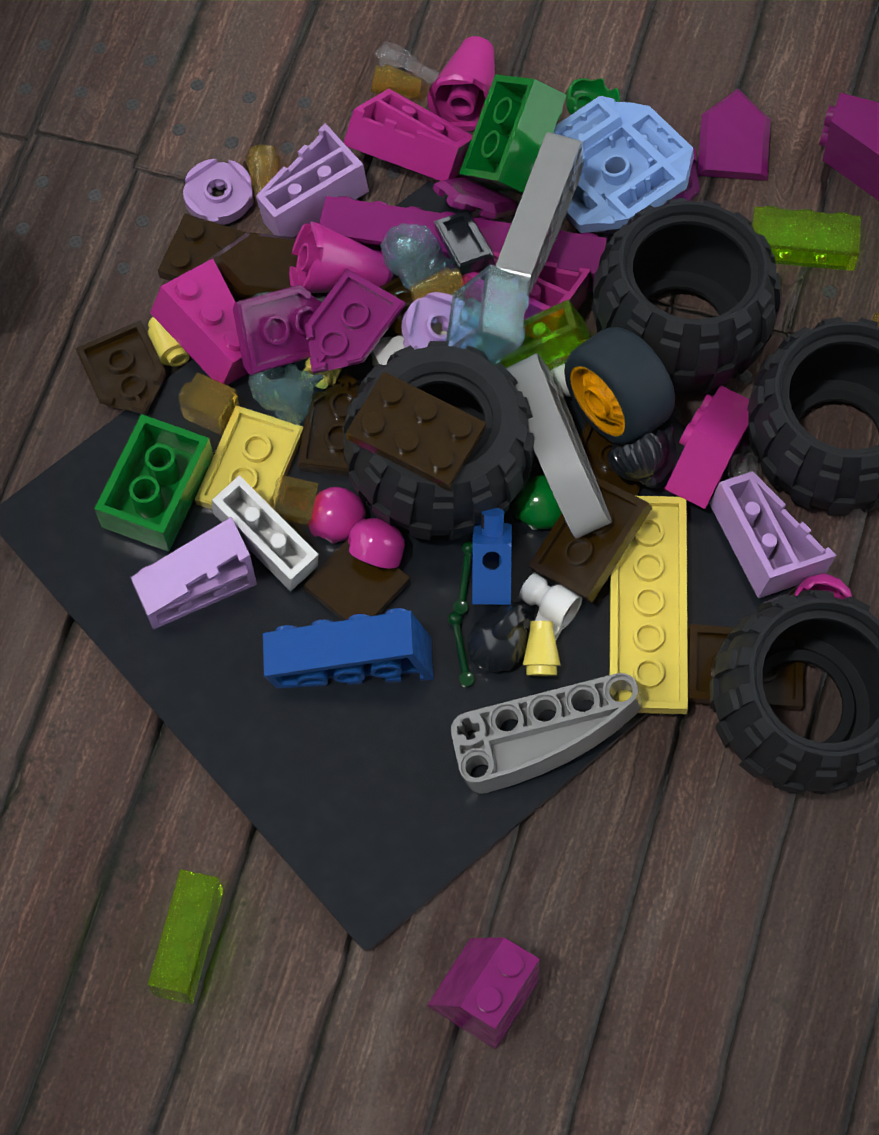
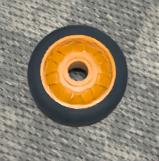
M620 327L606 328L576 347L566 359L565 381L573 402L591 427L607 440L621 445L633 444L638 439H641L644 433H651L671 416L675 405V393L670 376L654 350L635 333Z

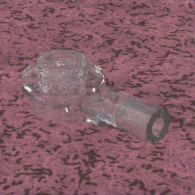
M384 41L382 47L377 48L375 55L380 59L379 64L393 71H397L398 67L405 68L413 72L415 76L431 84L440 74V72L417 62V57L411 55L410 51L395 43Z
M748 434L744 436L740 454L733 455L731 463L728 464L729 479L752 471L759 477L757 456L752 452Z

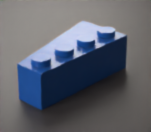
M401 608L390 609L385 614L377 616L356 614L350 616L349 620L337 622L318 620L313 622L311 626L304 627L284 625L277 627L276 631L263 633L264 677L276 689L326 686L328 678H334L337 682L349 685L362 684L365 676L385 678V682H401V674L420 673V680H434L432 637L411 610L408 611Z

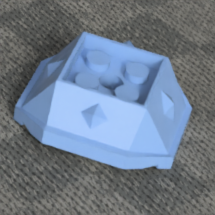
M599 96L555 126L554 134L583 141L582 172L565 216L581 234L599 232L613 235L616 231L620 230L622 225H626L629 219L635 216V213L649 205L653 207L662 206L667 200H671L687 189L694 159L693 147L650 106L632 102H615L613 98Z

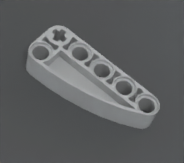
M547 132L496 263L492 279L493 286L524 295H529L552 250L577 188L583 167V141Z
M538 353L507 367L506 369L518 382L515 388L517 391H522L523 396L527 397L533 418L528 419V430L534 436L533 449L575 538H580L610 524L612 521L555 375Z
M616 673L458 715L452 723L451 735L459 771L467 786L479 794L509 787L553 770L594 748L618 731L640 711L642 697L635 679L625 673ZM621 690L632 692L631 697L624 702L613 700L614 695ZM583 700L594 702L593 707L586 712L575 710L577 704ZM549 709L556 711L555 716L551 720L546 722L538 720V716L542 711ZM506 720H518L517 726L513 730H500L501 725ZM475 730V738L467 740L469 738L467 733ZM476 766H488L484 776L479 778L471 777V772Z

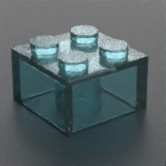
M490 264L453 293L446 341H449L448 346L465 349L469 345L487 354L488 361L492 364L498 363L510 352L518 349L525 336V330L522 327L524 313L529 305V297L527 296L529 280Z

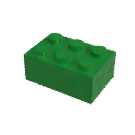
M495 74L459 174L491 189L523 194L547 132L553 133L556 123L562 115L563 104L567 95L536 79Z
M141 414L94 508L101 527L169 552L214 456L210 439Z

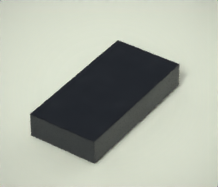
M468 210L434 221L435 230L461 276L494 264L493 253Z

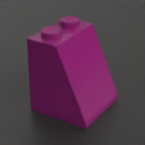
M840 93L836 106L829 105L819 143L820 146L825 147L822 161L879 201V102Z
M505 937L470 938L427 1004V1007L496 1049L538 983L539 958Z

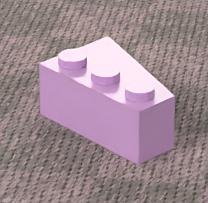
M326 123L318 130L319 136L309 146L304 145L298 151L299 157L288 168L283 167L256 195L263 223L274 235L295 237L305 223L319 222L326 196H347L356 200L369 192L362 162Z
M753 471L719 482L709 504L758 598L801 584L807 577L828 571L837 555L829 547L824 549L809 534L811 529L804 522L799 524L784 509L786 504Z
M232 517L154 564L144 567L131 577L136 593L153 630L257 585L250 554Z

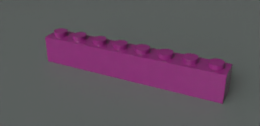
M326 196L320 224L388 257L389 261L458 271L439 238L434 221L454 215L455 213L424 211L414 206L407 208L391 206L381 201L364 202L347 196ZM486 217L472 218L490 250L501 253L512 223L493 221ZM560 229L547 262L557 263L558 269L579 272L580 268L591 269L588 291L593 292L595 272L599 267L600 256L606 248L607 238L598 237L593 233L578 234L564 232Z

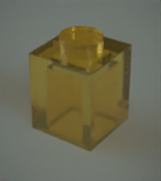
M198 372L191 383L187 382L183 386L179 395V403L185 419L220 435L224 433L235 406H239L236 389Z
M281 475L275 483L271 507L284 520L305 525L311 520L319 483Z

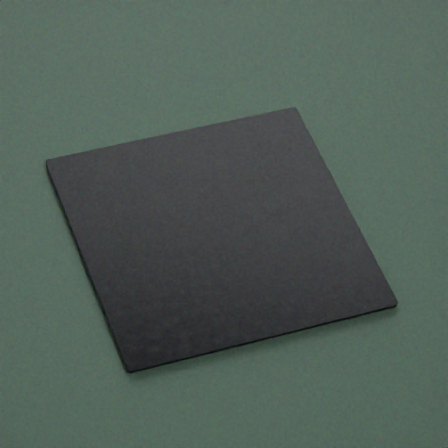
M433 182L425 183L396 205L404 208L414 206L424 211L438 213L453 212L457 214L463 212L460 209L451 207L447 203L448 196L446 194L442 197L435 193ZM389 261V264L393 267L392 280L408 272H422L423 278H444V272L458 273L459 299L461 275L458 271ZM313 293V297H316L317 294L327 296L329 293ZM471 307L489 340L488 361L494 365L501 363L505 368L536 353L542 358L560 345L570 354L576 347L592 337L572 318L553 345ZM388 329L381 339L389 336L396 337L399 334ZM371 353L364 363L343 367L337 379L350 372L360 386L361 382L374 368ZM309 358L252 375L247 373L223 388H220L192 359L162 382L145 416L208 437L214 455L236 405L304 427L308 399L319 391L322 393L326 389L313 386L304 376L305 364ZM564 396L578 434L581 436L586 420L579 412L572 398ZM127 410L123 411L0 504V536L357 945L366 952L373 950L649 714L637 713L618 731L594 748L542 775L488 793L479 794L472 791L459 771L451 735L453 721L458 715L465 712L608 676L610 667V576L592 603L582 598L577 614L570 624L560 632L556 645L561 666H557L556 676H527L526 666H522L524 657L509 671L490 672L481 669L473 663L468 654L467 641L469 640L468 636L474 623L480 620L486 613H491L495 609L498 610L501 605L472 604V555L466 595L468 613L462 616L463 621L460 627L468 669L474 676V684L470 688H464L459 683L461 667L453 626L449 624L448 616L454 612L453 605L459 598L465 556L462 546L466 541L473 542V532L470 536L450 541L448 536H431L429 541L410 536L409 530L399 526L397 528L405 539V548L398 568L410 577V584L380 615L396 608L412 611L432 637L434 680H420V673L401 674V682H385V678L365 676L362 684L349 685L337 682L334 678H328L326 686L276 689L264 677L263 633L276 631L277 627L284 625L304 627L311 626L313 622L318 620L342 621L304 590V584L345 542L332 544L320 536H313L306 521L309 505L320 491L329 487L346 488L358 496L349 476L306 472L298 468L301 442L273 509L319 554L318 567L290 591L247 548L257 585L154 630L136 593L131 577L144 567L154 564L222 522L213 514V510L196 505L194 499L169 552L101 527L94 508L141 414ZM671 414L669 418L673 422L676 444V459L672 469L673 473L685 447L679 444V441L686 427ZM536 454L534 455L530 476L544 474ZM726 467L721 481L736 476ZM641 484L637 495L680 497L666 490L667 484L659 489H652ZM686 500L687 628L690 624L735 627L743 617L749 615L760 604L777 596L790 594L799 586L796 585L758 598L710 504L708 503L706 508L703 509ZM362 502L366 510L365 519L377 518L372 511V505L368 506L366 502ZM511 502L509 510L504 514V523L512 524L511 602L522 601L519 599V593L523 584L534 573L528 565L551 529L532 530L522 520H517L513 514ZM546 579L548 586L552 587L554 585H557L551 582L550 580ZM534 605V620H536L539 611L538 605ZM583 700L577 704L575 710L586 712L593 707L594 702ZM551 709L542 711L538 716V720L542 722L549 721L555 716L556 711ZM506 720L501 725L500 730H513L517 726L518 720ZM471 730L467 733L469 736L467 740L475 738V730ZM476 766L471 772V777L479 778L484 776L488 766Z

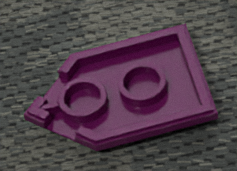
M739 89L733 91L701 116L697 176L767 181L771 119Z
M467 177L443 180L435 183L433 186L434 192L439 196L444 197L445 193L448 195L446 201L451 207L476 211L477 208H480L479 215L489 219L515 215L518 208L514 199Z
M347 268L305 325L312 373L316 374L364 363L405 307V302Z
M301 285L235 302L233 314L243 366L247 373L252 375L310 358L305 325L322 302L313 297Z

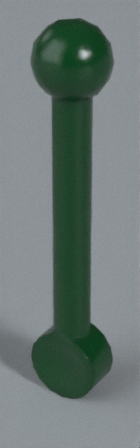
M466 541L462 546L465 556L459 598L453 605L454 612H458L462 616L468 613L466 595L473 555L472 541Z
M452 612L448 616V622L453 626L461 667L459 683L464 688H470L474 684V676L468 669L460 627L463 617L458 612Z

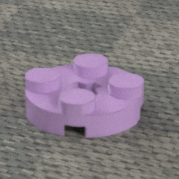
M217 159L205 160L194 166L185 178L186 184L183 190V197L186 208L192 216L225 225L241 218L253 205L254 198L250 175L243 166L235 161L228 160V163H217ZM215 187L219 190L226 188L224 195L219 197L212 196L211 189Z
M442 292L429 293L426 297L416 299L405 312L402 320L404 348L411 345L415 350L427 347L429 341H449L448 346L465 349L467 345L472 346L475 341L476 324L473 317L470 320L469 315L464 311L466 306L456 297ZM436 322L441 323L442 330L446 331L447 335H437L431 326H434Z

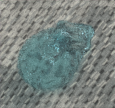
M401 223L398 226L391 227L381 241L385 265L395 276L400 277L403 285L409 290H426L434 286L445 272L457 270L453 261L444 256L438 239L426 225Z
M288 364L285 368L276 367L249 376L248 384L253 398L264 409L274 411L278 419L298 425L304 420L309 411L315 385L324 376L322 374H310L308 371H299L295 365Z

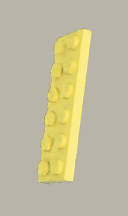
M637 496L647 501L651 505L652 510L610 574L609 675L625 673L635 679L642 697V706L638 713L687 714L686 499L668 496ZM621 690L614 695L613 700L624 702L631 697L632 692Z

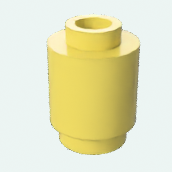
M152 317L148 322V335L161 363L171 365L172 367L185 364L189 360L190 355Z

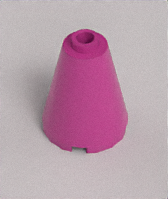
M479 36L466 38L433 82L427 96L428 108L432 113L464 131L475 130L495 76L494 47L487 39Z
M318 222L305 223L300 229L292 250V255H296L298 258L296 267L290 266L289 270L291 287L301 285L310 293H329L347 268L378 287L392 280L393 267L389 264L388 257Z

